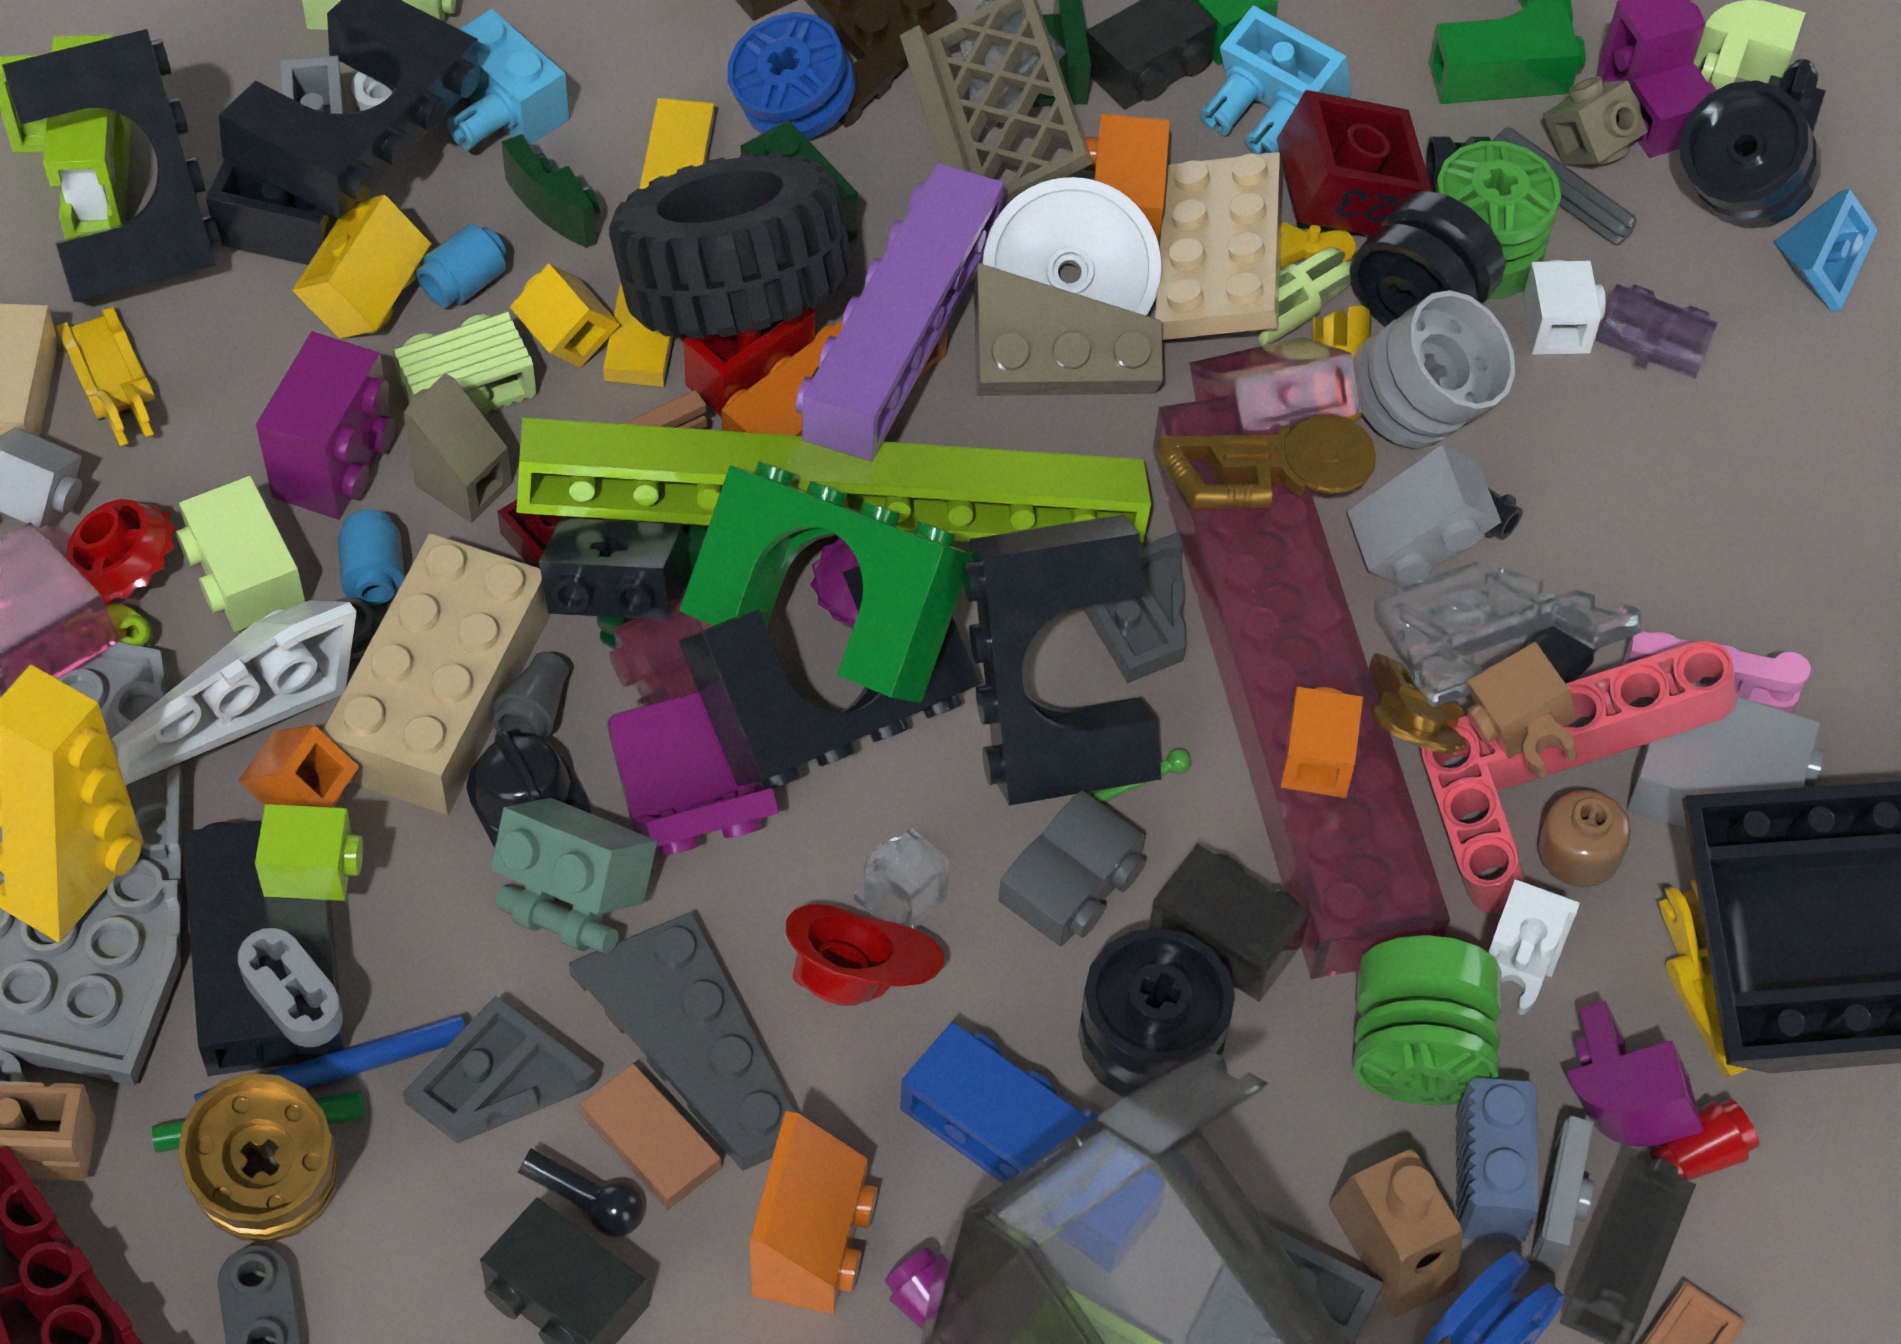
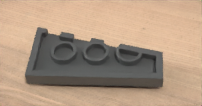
M692 912L617 942L609 954L595 951L569 962L572 978L584 991L588 989L604 1007L605 1015L622 1034L626 1032L647 1056V1063L663 1081L668 1080L687 1102L689 1111L742 1171L773 1157L785 1110L795 1111Z

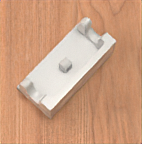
M1515 879L1488 953L1496 958L1502 971L1501 983L1513 981L1521 986L1523 995L1518 1001L1517 1012L1519 1015H1523L1533 1008L1545 975L1552 977L1580 903Z

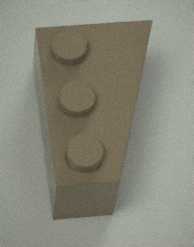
M977 263L973 278L976 396L1156 393L1163 381L1161 320Z

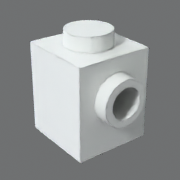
M1551 260L1548 262H1532L1522 297L1532 355L1590 353L1600 320L1603 319L1605 313L1604 287L1602 284H1595L1591 261Z

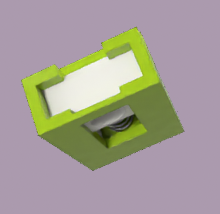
M113 34L53 37L52 52L111 38ZM39 55L0 56V111L13 153L44 152L43 163L50 187L61 186L59 220L64 238L68 239L125 223L132 120L112 110L87 108L20 125L2 64Z

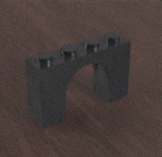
M340 0L327 13L329 56H338L340 62L388 87L393 93L386 100L360 112L345 114L326 113L309 108L255 80L219 114L222 158L339 219L357 201L362 202L367 199L376 183L393 166L401 165L407 158L411 148L428 131H435L442 123L445 114L462 97L467 98L474 92L481 77V68L478 66L477 38L402 0Z
M144 29L2 64L20 125L87 108L112 110L126 116L144 131L156 155L158 172L154 192L146 206L135 217L114 227L55 242L74 303L216 265L212 252L222 250V243L214 217L210 215L202 217L196 194L205 192L206 189L196 156L187 159L184 157L178 135L189 133L179 98L168 100L161 76L172 73L162 39L151 41L148 30Z
M1123 514L970 539L972 561L963 563L962 572L969 602L977 601L979 623L969 626V637L975 663H983L985 685L976 686V702L982 725L990 724L992 745L982 748L983 765L988 784H997L1010 806L1074 795L1082 790L1084 792H1091L1161 780L1156 719L1140 697L1079 708L1061 709L1044 705L1025 693L1022 682V665L1027 647L1038 630L1050 619L1064 611L1077 607L1145 596L1139 532Z
M857 565L842 573L859 612L863 596V581L860 566ZM759 609L733 617L678 641L737 786L761 782L762 787H772L773 789L801 777L797 768L798 765L813 758H816L819 766L843 759L855 753L852 741L869 733L873 742L899 734L909 728L905 717L921 710L924 711L926 718L950 711L962 705L959 693L980 684L953 616L921 703L891 698L864 687L858 698L841 712L819 708L805 700L793 688L782 668Z

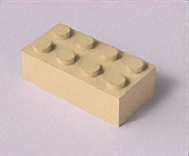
M429 533L322 731L360 766L349 783L446 816L450 814L469 776L471 768L478 759L494 727V701L521 674L551 615L547 611L540 568Z

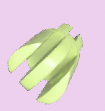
M1328 247L1299 265L1288 264L1280 269L1278 328L1264 329L1261 332L1258 342L1263 349L1317 316L1321 312L1323 304L1333 299L1352 281L1349 272L1351 261L1340 264L1345 257V253L1341 249ZM1254 330V331H1250V332H1251V333H1257V332H1259V331H1261V330Z

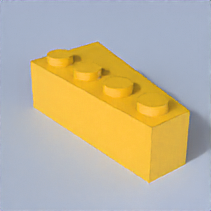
M30 664L0 698V827L2 828L0 872L4 874V883L0 884V908L60 943L115 877L126 874L134 866L144 841L99 703Z

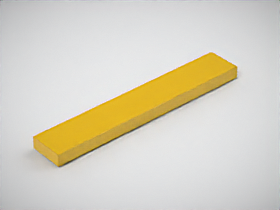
M657 98L640 189L648 187L650 181L660 176L667 177L677 173L678 169L690 165L696 167L706 164L715 119L714 103ZM620 281L613 316L620 325L609 337L603 366L604 381L664 387L673 337L665 336L658 330L653 332L645 328L630 314Z

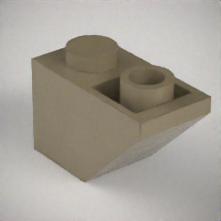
M447 373L443 374L429 389L420 390L411 399L407 409L404 411L415 484L418 488L472 523L512 484L508 447L456 379Z

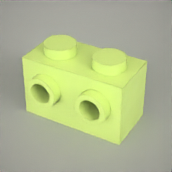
M251 476L179 502L185 528L177 530L176 536L189 566L201 563L206 576L200 577L199 583L205 599L213 614L224 610L234 632L249 627L273 611L287 610L305 602L298 568Z

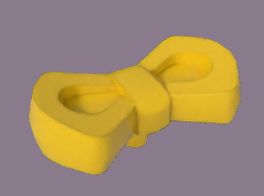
M1282 223L1280 268L1302 259H1308L1328 247L1339 248L1345 253V257L1340 264L1347 261L1352 262V257L1356 252L1355 240L1347 230L1336 229L1321 233L1320 226L1311 225L1309 230L1305 232L1289 223Z

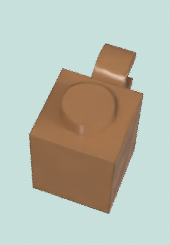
M1536 641L1467 680L1474 706L1466 711L1475 730L1486 744L1495 739L1508 759L1524 751L1529 770L1540 779L1547 776L1545 764L1541 756H1539L1544 749L1558 747L1564 752L1570 762L1577 758L1573 737L1564 728L1577 720L1570 689Z

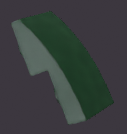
M523 133L501 141L505 179L523 204L539 220L568 240L585 248L597 244L595 219L600 218L601 211L592 188L588 184L581 186L569 165L552 171L544 153L535 154Z

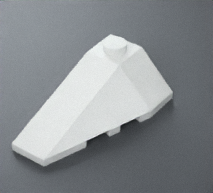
M309 600L287 610L273 611L262 620L250 625L112 738L111 743L125 785L341 696L347 685L356 619V610L350 602Z

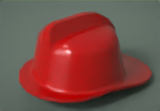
M808 904L796 908L786 919L785 934L792 947L797 951L793 979L798 985L805 987L813 995L826 1002L840 1006H856L882 996L889 986L902 987L922 984L935 978L944 967V953L934 939L920 930L899 923L861 916L851 911L825 904Z

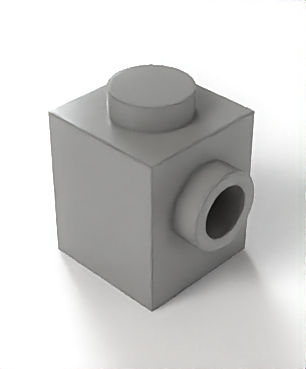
M16 427L0 436V512L39 529L60 515L68 514L74 508L81 493L82 482L80 479H77L82 455Z

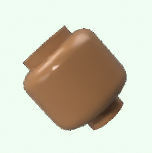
M1580 790L1562 796L1549 810L1540 833L1538 849L1543 865L1552 876L1572 886L1582 888L1598 886L1609 880L1620 867L1629 846L1631 826L1627 813L1617 801L1600 792Z

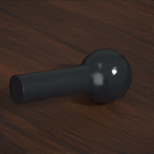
M532 1148L528 1151L517 1172L589 1210V1216L595 1228L607 1236L620 1237L630 1234L640 1225L644 1217V1200L640 1192L633 1185L623 1181H611L601 1185Z

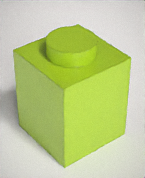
M265 804L255 860L264 897L345 901L349 875H360L363 860V839L361 835L352 834L347 808Z

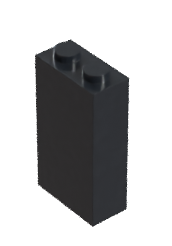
M262 821L240 824L214 822L202 829L183 831L197 1042L208 1076L291 1065L345 1049L343 1025L334 1038L317 1047H303L291 1042L247 989L238 965V951L242 942L256 931L266 928H277L287 931L299 942L333 984L340 999L331 900L264 897L255 866ZM269 954L259 959L260 967L267 966L271 968L280 981L287 977L282 959L274 960ZM301 994L294 998L299 1017L307 1015L312 1021H315L322 1016L321 1007H311Z

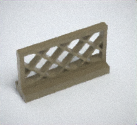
M995 0L930 35H927L920 25L900 35L939 163L992 179L995 177L1002 162L1019 166L1012 182L1004 185L1002 209L1016 196L1034 185L1052 179L1065 178L1093 164L1037 0ZM1025 8L1027 15L1016 35L999 31L1006 17ZM967 37L977 39L965 61L950 57L948 47ZM992 43L1009 47L998 69L981 65ZM1024 51L1041 55L1030 77L1013 73ZM974 77L991 81L979 103L964 100V95ZM1006 85L1023 89L1012 112L995 108ZM1039 93L1055 97V101L1045 120L1027 116ZM988 119L1005 123L994 146L978 143L977 140ZM1020 128L1038 132L1026 155L1008 151ZM1053 136L1070 140L1073 151L1052 162L1042 160Z

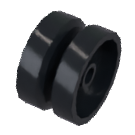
M1761 81L1733 82L1707 94L1690 112L1680 135V160L1703 204L1720 220L1743 228L1771 226L1793 216L1811 198L1821 175V150L1799 103L1782 88Z
M1421 191L1408 194L1381 222V227L1369 236L1355 252L1349 272L1354 291L1364 307L1369 309L1370 314L1385 327L1431 293L1451 290L1469 295L1482 304L1502 282L1506 263L1502 245L1490 226L1474 210L1449 195Z
M1158 927L1130 931L1108 943L1090 965L1078 1030L1083 1060L1099 1083L1122 1098L1147 1104L1180 1101L1205 1087L1221 1065L1232 1016L1235 994L1229 970L1212 948L1188 933Z

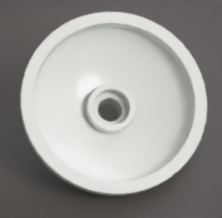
M1077 177L1058 178L1041 182L1028 188L1011 200L991 227L986 240L982 263L1146 316L1155 301L1161 278V255L1158 241L1144 213L1130 198L1117 189L1099 181ZM1064 264H1072L1078 268L1080 278L1074 283H1065L1060 279L1058 269Z

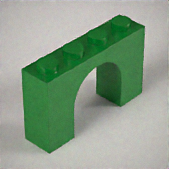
M1518 0L1523 9L1504 18L1437 24L1428 63L1439 103L1452 104L1570 94L1569 89L1574 85L1577 70H1583L1586 60L1584 40L1581 36H1575L1573 30L1571 0Z
M758 461L755 471L752 472L730 465L679 612L711 625H717L733 617L759 609L767 628L786 572L797 555L813 542L821 538L837 535L853 551L859 563L863 581V596L860 610L837 676L891 698L921 703L964 585L963 563L972 561V554L951 546L955 534L920 521L917 522L914 532L897 526L901 514L867 501H863L860 511L844 506L847 493L814 481H810L807 491L791 485L794 473Z

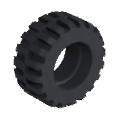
M757 153L742 154L739 158L725 160V157L708 160L709 163L696 167L690 165L678 169L677 173L667 177L660 176L650 181L648 187L644 189L638 188L629 194L627 201L621 202L616 208L609 226V237L630 314L645 328L653 332L658 330L663 335L677 337L680 334L687 335L689 339L705 338L707 335L714 334L725 337L738 335V331L753 328L754 331L768 328L771 327V323L782 319L789 321L801 316L803 310L809 307L816 308L827 300L828 294H835L842 287L852 264L851 250L836 181L818 162H812L809 158L799 155L790 158L785 153H770L768 156H758Z

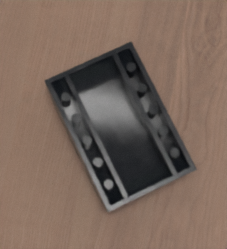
M1901 781L1685 796L1682 799L1727 1065L1766 1073H1781L1901 1063Z

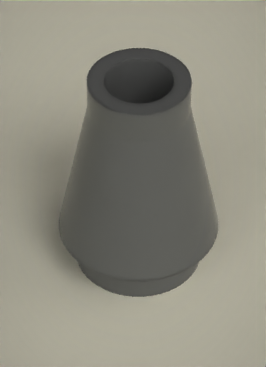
M549 652L537 653L530 665L494 701L493 726L497 732L504 729L509 736L525 734L533 735L540 739H544L551 734L563 684L569 674V668L562 658Z

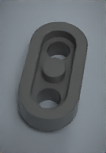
M264 1246L245 1247L228 1257L218 1275V1291L226 1344H254L261 1337H272L276 1340L275 1344H302L294 1286L285 1259L275 1250ZM260 1271L266 1274L264 1280L257 1286L247 1287L241 1284L243 1278L251 1272Z

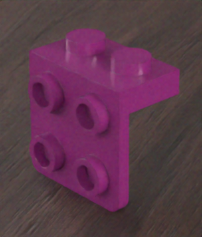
M699 691L618 712L609 718L607 729L633 831L658 840L656 847L660 848L661 855H671L694 849L700 846L699 835L722 829L724 838L737 837L762 829L760 818L779 813L772 787H762V785L756 783L742 786L736 785Z

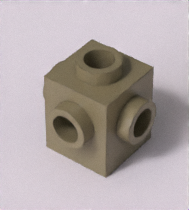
M1600 76L1588 78L1569 89L1571 95L1569 98L1543 113L1563 165L1606 164L1613 162L1628 154L1630 151L1628 145L1648 132L1640 112V103L1632 92L1628 80L1603 82Z

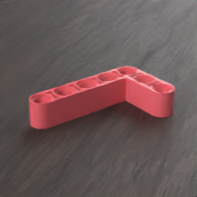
M1710 641L1693 642L1566 683L1571 692L1576 718L1588 717L1593 720L1584 727H1564L1573 737L1577 752L1575 760L1570 762L1564 752L1558 747H1548L1539 756H1541L1545 764L1547 775L1723 719L1735 708L1738 699L1731 655L1726 648L1718 643ZM1703 677L1719 679L1717 683L1707 687L1693 685L1694 681ZM1641 697L1656 699L1654 703L1646 707L1638 708L1629 705L1632 701ZM1468 715L1457 718L1459 721L1455 728L1465 738L1466 745L1463 752L1444 754L1422 747V757L1469 898L1477 908L1484 912L1492 914L1503 913L1515 879L1526 882L1519 855L1497 791L1538 779V777L1529 770L1524 751L1508 759L1495 739L1487 744L1481 739ZM1461 756L1468 758L1464 764L1458 767H1442L1447 760L1453 757ZM1482 811L1488 813L1482 820L1476 823L1467 824L1460 822L1470 812ZM1498 866L1507 869L1501 877L1495 880L1478 878L1484 870L1490 867Z

